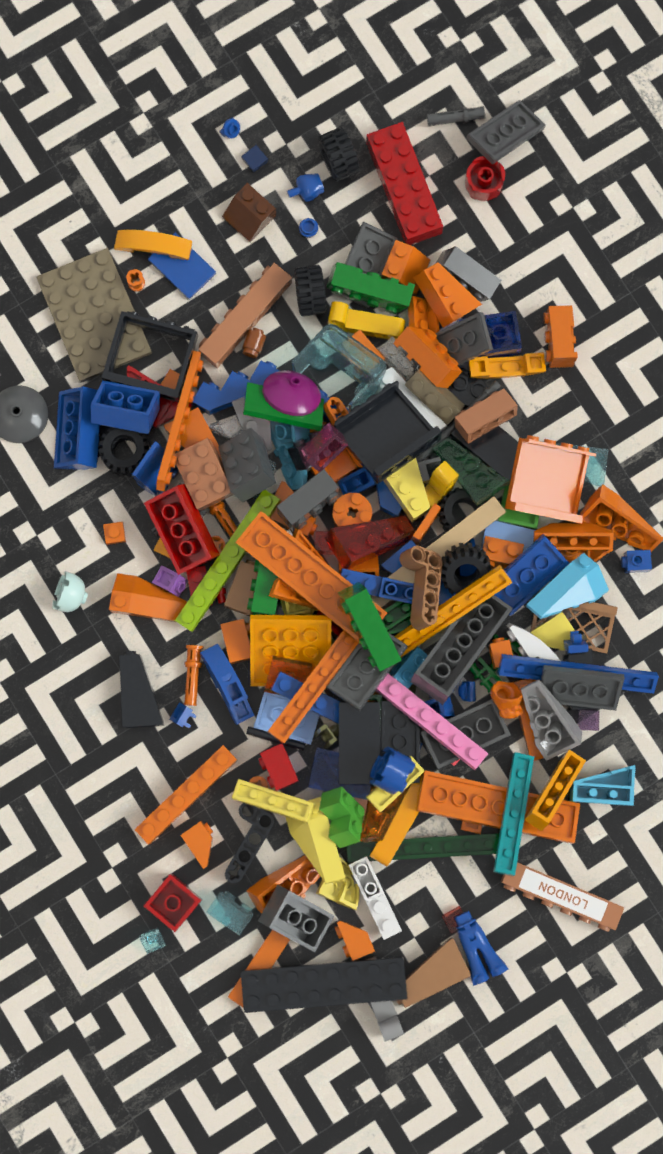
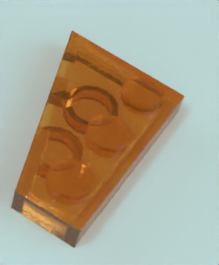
M376 786L370 787L369 794L376 788ZM409 786L381 813L369 800L367 801L361 833V840L364 843L383 840L410 788Z

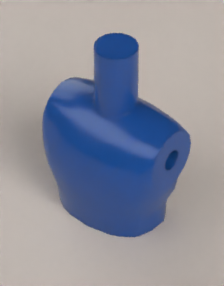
M316 173L299 176L296 179L297 187L287 190L289 198L300 194L303 200L308 202L323 193L324 187L319 174Z

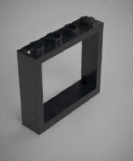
M121 311L102 374V380L160 391V398L179 403L192 354L198 340L197 331L189 328V326H184L183 328L176 326L171 321H165V323L157 321V318L153 316H146L145 318L138 316L139 314L134 311ZM127 324L190 340L176 389L113 373Z

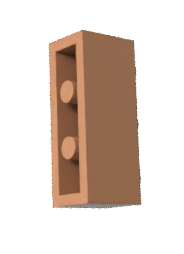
M503 388L500 391L493 392L485 400L476 402L466 411L462 410L455 416V428L469 444L515 417L518 405Z

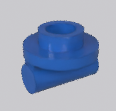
M234 118L228 119L219 133L223 137L235 138L240 132V124Z
M464 681L459 686L458 694L463 701H476L475 681Z

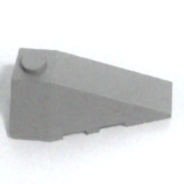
M539 679L521 688L535 744L546 761L581 744L582 731L572 716Z

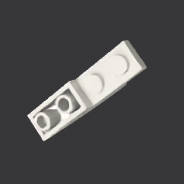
M511 623L506 625L509 629L507 631L508 636L513 642L515 640L518 642L520 647L517 649L523 657H537L560 661L556 654L539 638L519 626Z
M366 856L349 864L383 939L385 940L401 932V927L368 857Z

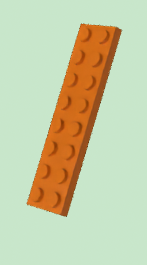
M260 511L235 543L359 642L358 639L361 637L358 631L354 632L350 624L352 620L349 614L346 615L341 606L343 602L338 595V592L352 586V584ZM373 601L381 619H383L387 612Z
M425 770L422 776L417 811L501 829L507 788ZM528 793L522 834L574 844L580 803L563 800L550 823L540 831L525 821L526 816L539 796L538 794Z

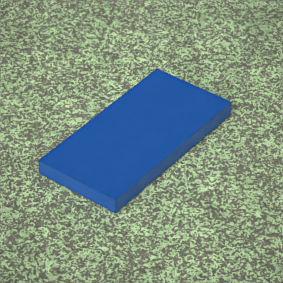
M542 534L504 569L512 583L496 593L495 596L513 608L509 614L512 616L563 570L569 562Z

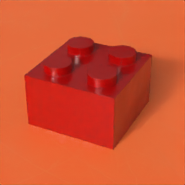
M282 743L260 753L261 758L258 760L263 771L267 769L270 775L266 778L271 789L275 788L276 791H279L299 782Z
M170 874L146 902L144 907L172 931L176 932L203 899L176 876Z

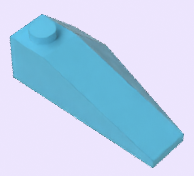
M270 420L271 440L275 447L274 454L276 457L279 456L282 463L281 470L284 478L292 490L299 489L307 483L308 469L296 471L287 449L294 446L293 442L301 438L307 439L310 429Z
M583 553L567 565L527 603L526 607L537 617L543 619L561 613L562 610L570 607L574 609L586 602L593 603L606 594L609 589L599 565Z

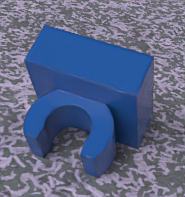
M570 631V640H564V649L568 653L588 652V643L582 639L579 631Z
M179 702L169 720L181 727L190 728L191 725L187 723V719L190 716L196 719V715L192 713V709Z

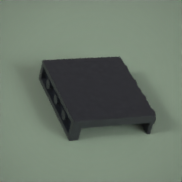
M397 380L392 384L388 383L385 385L381 392L372 394L365 403L356 405L349 414L340 416L334 423V433L377 484L439 442L442 435L439 427L433 428L402 393Z

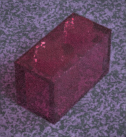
M328 423L301 451L306 462L321 472L348 446V443L343 434Z

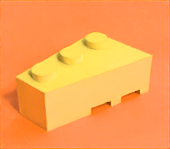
M416 458L383 480L411 522L429 512L430 504Z

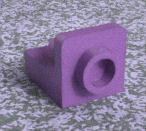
M162 565L152 581L153 584L177 597L185 590L188 582L180 574L178 575V573Z

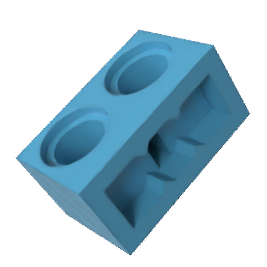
M417 646L402 656V661L396 663L389 674L409 689L413 684L410 682L413 675L428 655Z

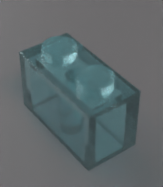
M221 891L206 913L240 936L254 915L251 913L253 909L244 902L240 905L234 901L236 897L230 892L226 891L223 893Z

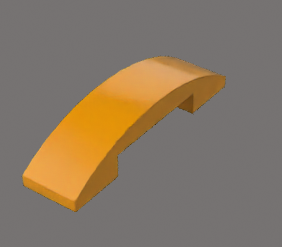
M118 230L114 249L126 252H134L136 250L169 255L170 258L189 260L193 242L185 238L159 232Z
M544 352L498 358L483 356L468 361L470 378H510L546 372Z

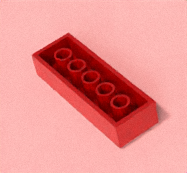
M403 122L367 134V147L404 243L412 245L442 234V221Z

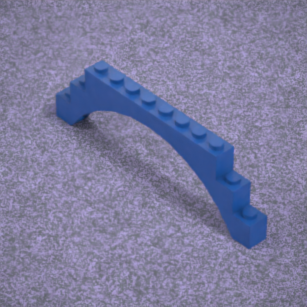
M260 361L250 380H248V376L244 373L232 371L221 391L216 384L203 382L192 404L201 411L212 415L232 407L233 400L244 397L247 382L263 385L269 375L279 370L276 369V365L269 361H266V363ZM320 390L321 398L324 399L325 404L330 398L327 397V393ZM331 405V406H330L331 409H333V408L336 409V408H337L336 405H334V406ZM323 410V417L330 421L325 411ZM384 481L379 484L376 483L380 510L397 519L402 511V507Z

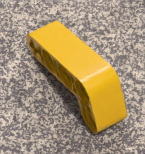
M334 301L331 303L328 328L353 334L361 330L365 336L394 341L404 331L406 321L402 318L348 309L349 305L343 302Z
M446 461L434 470L428 485L425 486L430 509L434 503L438 504L449 491H452L458 480L459 474Z

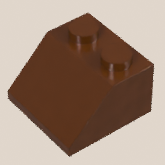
M247 183L233 197L222 218L247 241L251 242L276 217V208Z

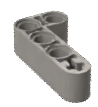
M374 956L366 960L376 959V957ZM392 1001L371 1002L384 1041L386 1042L404 1035Z

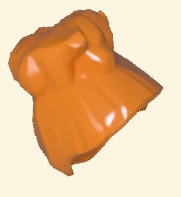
M497 681L491 687V698L499 709V715L505 719H512L523 714V707L520 703L523 697L521 689L514 682Z

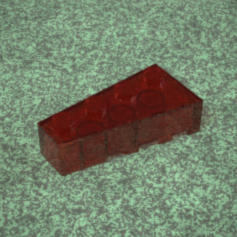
M401 516L331 528L325 536V540L342 568L349 570L407 543L416 531L407 517Z

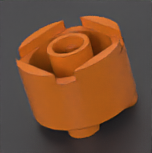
M360 493L344 494L335 502L332 519L335 527L340 532L355 536L363 533L370 525L372 507L369 501ZM349 511L356 512L355 518L348 516Z

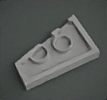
M245 396L233 400L232 404L243 432L252 428L264 439L266 450H272L270 420L243 415Z

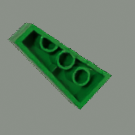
M255 560L254 572H257V576L251 582L250 590L254 591L253 598L248 599L247 610H250V615H275L278 599L270 597L269 593L275 579L278 577Z

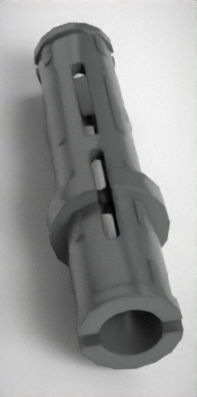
M484 106L476 108L463 107L455 111L427 114L428 127L463 121L468 123L470 120L485 119Z

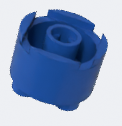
M386 747L383 750L386 752L383 757L378 756L370 772V777L373 780H369V783L391 795L398 791L402 793L407 786L406 779L414 770L415 763L412 762L410 757L390 747Z

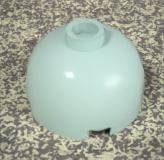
M65 571V575L61 576L54 595H56L57 601L53 600L52 608L61 612H72L81 603L85 604L88 593L85 592L84 582L77 575Z

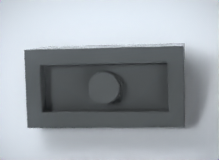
M440 457L417 462L424 487L430 481L428 471L434 470L440 465Z

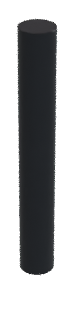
M248 726L246 734L278 744L282 743L270 733ZM288 738L283 745L304 751L306 743Z

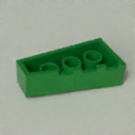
M337 262L332 266L326 288L331 289V292L334 294H345L351 300H362L368 302V306L374 308L382 307L385 308L386 312L396 314L409 307L415 284L408 282V286L399 284V279L392 277L391 279H381L378 273L366 272L364 274L360 268Z
M357 582L338 592L343 602L341 606L346 615L349 614L352 620L350 624L354 632L358 631L361 637L358 640L363 650L367 649L370 654L367 658L372 668L376 667L381 672L402 661L368 590L360 582Z

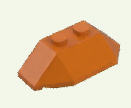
M550 523L534 531L533 543L544 534L569 564L583 553L596 562L607 553L609 554L613 551L614 531L593 523Z

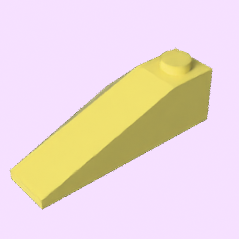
M321 797L308 800L315 804L308 824L286 817L290 835L297 842L326 885L346 879L336 844L328 837L330 830L328 817L319 809Z

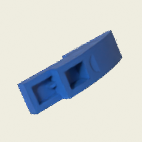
M341 569V576L352 585L360 582L372 596L412 604L414 588L412 583Z
M215 644L199 652L215 687L219 689L234 723L238 725L255 716L248 703V696L220 646Z

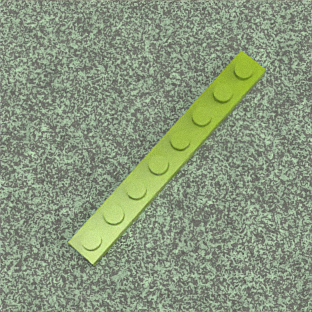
M267 490L261 492L221 551L220 556L217 557L175 619L176 622L189 631H194L246 554V551L235 542L260 511L270 518L281 502L279 498Z

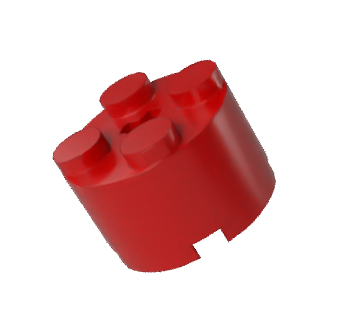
M484 156L473 160L467 169L465 177V187L472 199L488 201L500 194L505 180L503 165L498 161L492 165Z

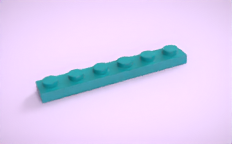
M517 752L513 753L493 871L495 873L515 876L534 756Z

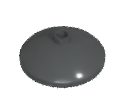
M21 385L11 386L1 391L0 437L11 443H26L37 438L43 432L48 422V407L44 398L36 390ZM15 409H20L18 414L13 413Z

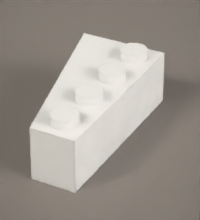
M392 367L374 377V383L379 392L382 391L385 385L388 383L392 384L397 380L399 382V389L433 428L438 426L441 431L446 429L447 425L404 385L406 381Z

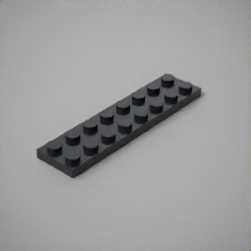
M404 957L241 971L244 1013L408 999Z

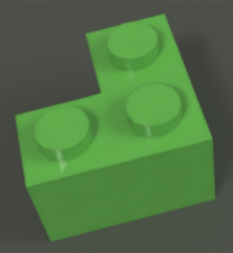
M343 787L322 793L319 809L331 820L328 837L339 848L360 842L365 809Z

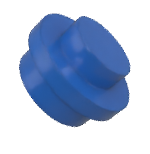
M306 218L301 221L299 231L304 237H313L318 232V224L314 219Z

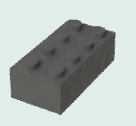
M492 699L447 720L481 748H485L511 735L503 717L499 715L498 707ZM426 731L420 732V737L436 770L460 759Z

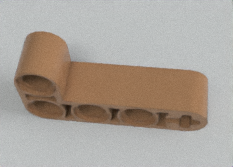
M413 546L402 552L399 558L403 567L415 572L410 620L414 629L422 630L435 624L437 621L442 558L434 551L421 546Z

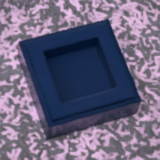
M257 145L241 156V159L253 173L268 162V158Z

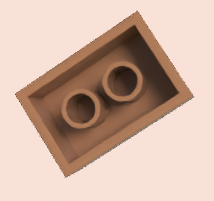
M206 438L174 455L177 456V468L197 510L202 511L234 495L230 492L224 466L212 440Z

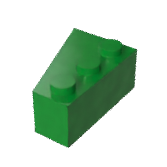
M397 601L385 609L387 614L382 621L388 633L395 636L411 625L412 604Z

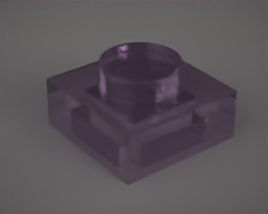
M579 710L578 727L580 730L599 731L600 711Z

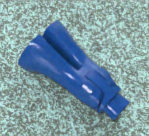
M469 911L454 917L458 925L456 926L458 936L468 960L473 986L490 979L478 955L477 948L481 951L492 977L509 970L505 962L490 945L476 919H472Z

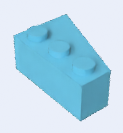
M635 765L575 780L570 787L569 801L634 806Z

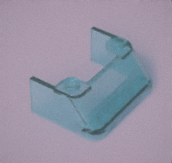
M334 324L323 327L291 361L293 371L302 373L309 365L314 369L323 370L332 363L357 381L359 385L355 389V397L348 404L349 413L356 405H362L369 396L376 393L386 373V363L383 359Z

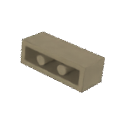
M420 366L404 385L448 425L461 412L465 404L447 388L436 387L419 370Z

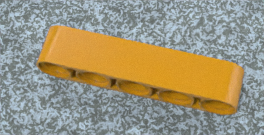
M420 775V783H412L370 854L371 858L386 867L391 862L419 813L417 805L423 775Z

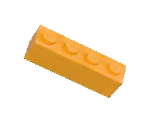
M571 750L564 754L526 816L525 821L540 831L550 823L586 762L585 759Z

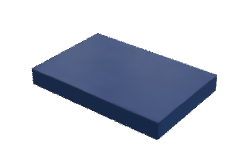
M192 248L189 260L170 258L169 255L153 253L148 258V261L189 300L217 274Z

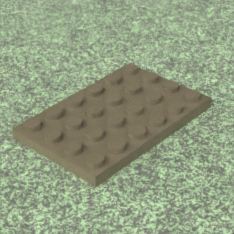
M108 248L36 276L80 383L103 374L121 311H134ZM127 324L114 369L152 354L141 327Z

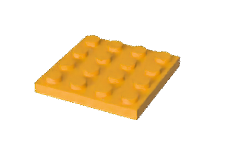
M250 615L251 686H273L279 672L304 683L331 647V619L326 615Z

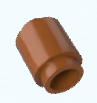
M258 328L248 330L242 346V353L244 355L257 358L261 354L266 336L263 334L264 331Z

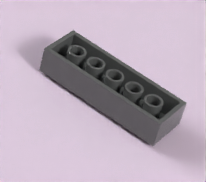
M493 595L454 621L417 669L410 682L444 705L513 608Z

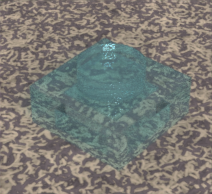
M158 928L139 935L147 954L166 946L165 940Z

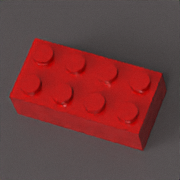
M185 484L177 485L144 502L178 575L220 556Z

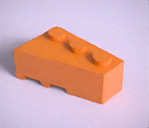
M439 262L413 277L443 328L482 305Z
M572 305L549 306L547 311L544 312V324H547L544 339L545 343H548V350L545 352L546 362H549V368L573 367L578 354L574 352L576 336L573 334L574 317Z
M407 326L393 343L397 348L401 346L408 353L406 357L410 361L414 359L421 366L419 370L436 387L448 388L462 373L458 367V362L448 354L447 348L437 340V335L430 329L426 330Z

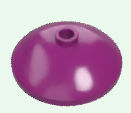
M289 370L278 371L269 375L263 384L262 392L268 404L277 411L287 415L304 416L311 414L318 408L321 401V393L317 385L309 377L299 372Z

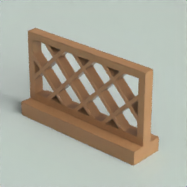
M586 602L574 609L572 607L567 608L572 615L568 618V621L574 618L580 627L575 631L582 630L587 638L585 641L587 643L590 642L592 645H588V649L607 653L618 607L597 602ZM585 612L588 613L591 621L582 626L576 616ZM534 614L530 632L541 622L544 623L549 617L537 622V616ZM602 616L609 617L608 626L601 630L596 620ZM594 623L599 632L589 638L584 628ZM601 634L605 639L604 648L595 647L591 640Z

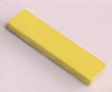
M238 779L231 797L233 800L307 824L315 806L312 802Z

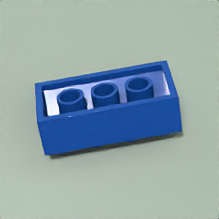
M82 386L59 391L54 468L75 470L97 468L99 424L91 423V403L98 390Z

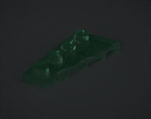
M449 437L432 448L437 457H440L442 463L446 461L459 474L457 482L477 506L510 484L507 478L500 476L493 468L483 464L479 458L469 454L465 448Z

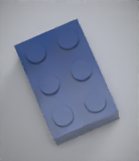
M102 381L91 403V423L149 434L160 410V391Z

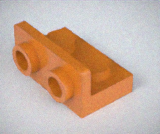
M412 296L408 307L409 327L430 329L434 333L439 332V320L427 300Z

